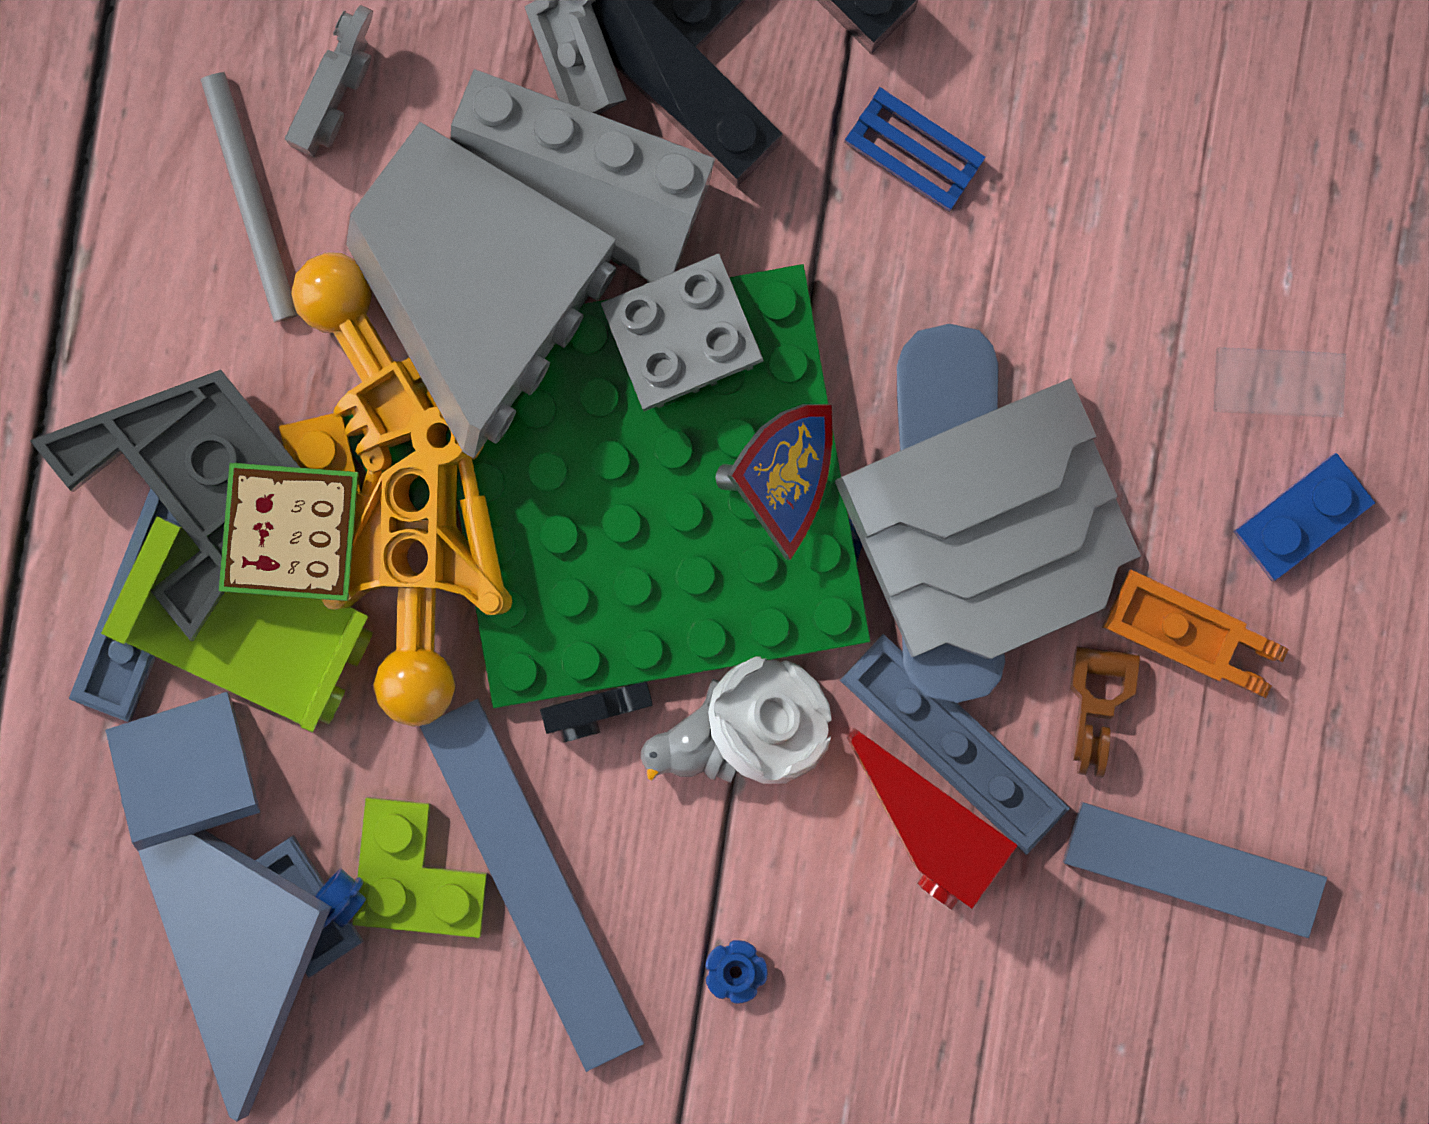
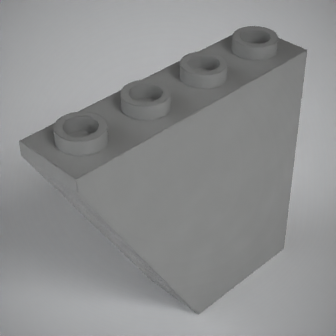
M422 122L418 123L350 214L346 245L460 448L472 458H475L487 439L496 444L503 437L515 416L516 410L511 408L516 398L521 391L531 395L537 389L550 365V362L545 359L555 343L564 348L570 342L583 319V314L578 311L589 296L596 301L601 298L611 283L617 269L610 264L616 241L614 237Z

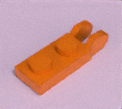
M1128 570L1102 628L1215 681L1220 682L1221 679H1224L1263 698H1267L1272 685L1266 682L1265 678L1229 665L1238 643L1254 650L1257 655L1270 661L1277 660L1283 662L1289 651L1288 648L1246 629L1247 623L1133 570Z

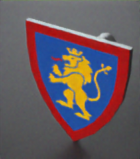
M802 404L779 413L756 432L733 465L723 464L716 473L718 487L722 490L738 491L782 555L788 560H791L812 524L820 507L828 479L833 444L832 405Z

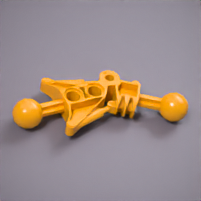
M325 252L307 260L295 274L291 295L296 313L310 327L322 333H334L362 383L349 390L340 399L334 408L333 414L335 417L354 416L345 428L346 436L365 435L357 445L356 453L361 456L367 473L362 491L357 492L349 600L322 599V602L329 609H344L352 606L371 590L390 586L398 587L396 650L389 654L378 667L373 686L377 703L391 719L412 727L427 725L443 715L451 703L455 690L451 667L442 656L434 651L436 588L465 596L487 615L504 614L509 611L512 605V597L503 586L485 495H479L472 461L479 455L483 446L475 458H472L462 451L452 432L450 442L447 443L446 432L449 426L410 357L403 361H394L366 313L369 311L373 291L355 259L343 253ZM412 440V445L416 451L390 467L392 457L389 448ZM457 465L459 466L465 499L460 500L468 541L456 527ZM418 476L425 479L430 491L429 500L421 510L413 506L409 497L410 485ZM417 540L425 546L428 553L427 566L420 574L415 573L411 569L407 558L410 546Z

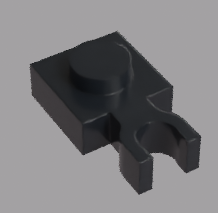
M647 681L545 707L540 709L546 734L560 731L563 742H568L600 733L598 720L651 707L653 703Z

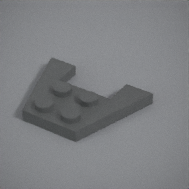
M222 370L30 440L72 492H75L123 453L200 549L198 553L150 590L190 641H194L225 593L219 591L229 463L300 468Z

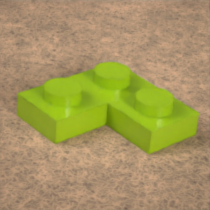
M373 797L365 798L357 877L363 880V885L359 892L366 897V901L353 916V925L475 938L481 937L487 873L425 867L431 803Z

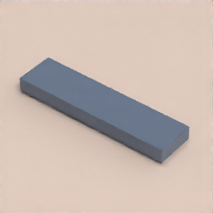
M151 488L69 696V699L127 722L132 721L156 657L130 644L117 642L102 635L101 632L156 517L159 516L182 527Z
M884 634L839 680L1007 838L1016 843L1017 847L1026 855L1070 809L958 703L930 698L922 694L909 680L903 664V652Z
M1085 802L1080 803L1063 859V863L1306 938L1310 936L1327 877Z

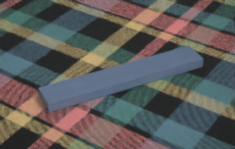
M479 698L442 715L430 724L420 726L585 1071L587 1072L643 1045V1038Z

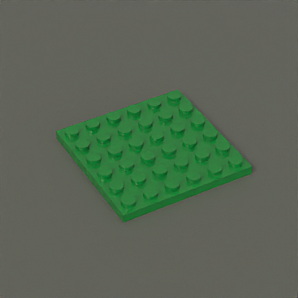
M804 264L729 277L759 347L763 362L754 365L753 369L749 371L744 369L720 379L716 385H706L699 388L700 391L697 393L692 391L664 403V406L659 409L656 406L645 412L642 409L601 305L602 302L609 299L584 303L578 311L583 314V319L573 338L564 348L555 343L545 359L550 362V365L537 389L531 395L521 391L512 404L511 408L515 409L516 413L503 437L496 444L487 439L479 455L472 460L479 495H485L503 586L512 597L511 608L504 614L487 615L475 606L493 708L732 667L754 657L771 660L871 642L848 511L835 484V481L841 478L834 432L829 474L820 507L806 536L791 560L785 559L738 491L722 490L716 483L718 468L723 464L733 465L756 432L779 413L802 404H828ZM449 428L446 432L447 443H449L451 439V431ZM457 465L456 500L462 534L468 541L460 500L465 499L459 466Z

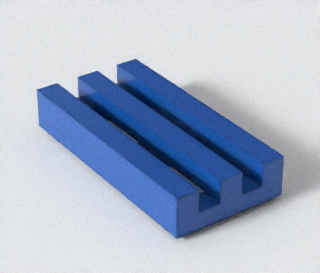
M879 87L871 102L844 140V143L948 212L951 211L986 158L881 87ZM882 108L964 161L966 165L962 171L877 116ZM868 128H871L951 181L953 185L949 191L946 192L864 138L863 136Z

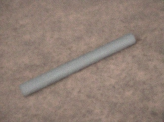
M225 72L208 75L201 79V83L274 322L285 321L298 316L295 310L291 289Z

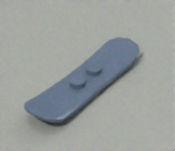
M945 324L917 331L903 346L897 363V413L900 451L998 409L999 364L994 346L980 330L954 324ZM902 637L905 670L910 682L926 697L959 703L988 696L1001 681L1005 665V653L992 659H985L945 643L911 657Z

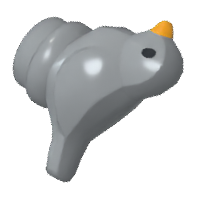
M715 679L711 681L706 699L698 710L683 719L668 732L657 734L645 742L641 749V760L647 769L649 780L653 781L658 775L672 773L679 777H693L704 772L712 780H715L717 776L729 783L732 782L737 770L722 757L711 736L708 715L713 689L720 681Z

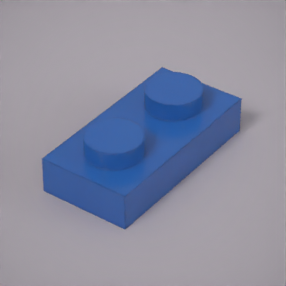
M1333 453L1233 530V532L1271 581H1276L1374 505L1375 501L1337 453Z

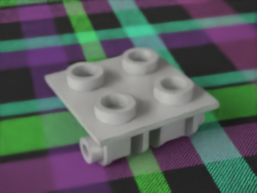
M719 253L601 303L644 412L656 406L659 409L668 401L692 391L697 393L701 387L709 384L711 386L716 385L720 379L744 369L749 371L753 369L754 365L763 362L759 347Z

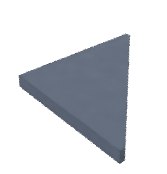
M206 830L139 850L138 852L228 1115L237 1122L249 1116L331 906Z

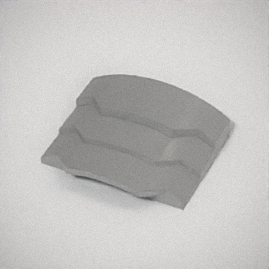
M1071 378L933 436L835 481L911 657L945 643L985 659L999 656L1106 608L1117 568L1141 557L1116 500L1118 497L1093 441V438L1097 436Z

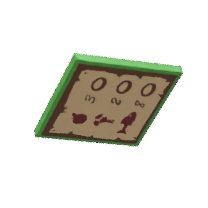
M229 463L219 591L348 601L359 473Z

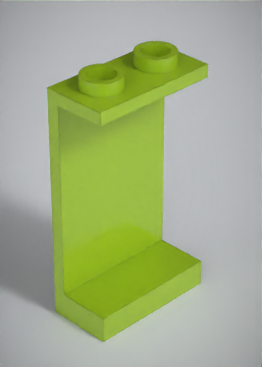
M157 516L101 634L122 644H130L284 716L312 733L318 720L330 724L345 693V689L336 686L339 676L346 662L356 667L358 666L372 637L373 632L363 628L368 616L352 607L329 609L323 604L322 599L225 592L194 641H190L150 590L198 553L200 549L182 527Z

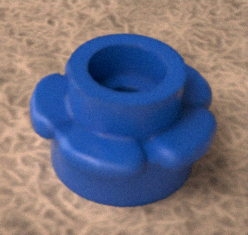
M340 868L316 893L314 897L331 906L323 928L328 926L331 920L342 928L364 904L366 897L359 892L363 885V880L360 877L353 879Z
M733 940L726 947L719 945L709 953L705 963L706 969L709 970V975L706 977L708 989L719 999L730 998V1001L736 1004L746 1003L756 997L757 988L764 985L767 980L768 969L766 961L762 957H758L756 948L746 941ZM733 966H739L742 969V975L739 978H733L730 975L729 971Z

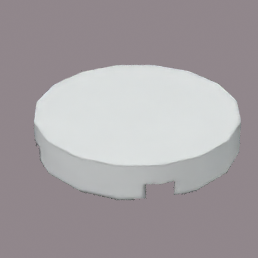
M754 657L728 671L713 689L708 710L711 736L722 757L741 775L763 784L787 783L815 768L828 751L831 736L827 738L829 731L828 722L832 720L830 705L818 682L800 665L788 660L779 662L774 659L766 660Z

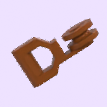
M1076 646L1070 689L1080 699L1073 748V761H1077V774L1086 775L1089 765H1094V776L1104 777L1110 751L1111 730L1110 727L1101 726L1099 736H1093V725L1085 724L1086 716L1111 720L1114 717L1115 708L1136 694L1140 655ZM1087 673L1122 678L1120 695L1112 700L1095 698L1085 687Z

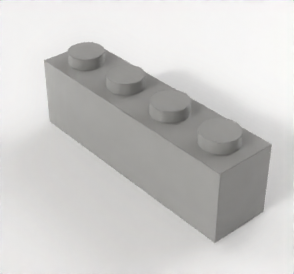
M476 69L472 72L451 124L450 140L614 237L616 241L611 260L619 266L625 264L647 279V283L676 272L709 187L715 158Z

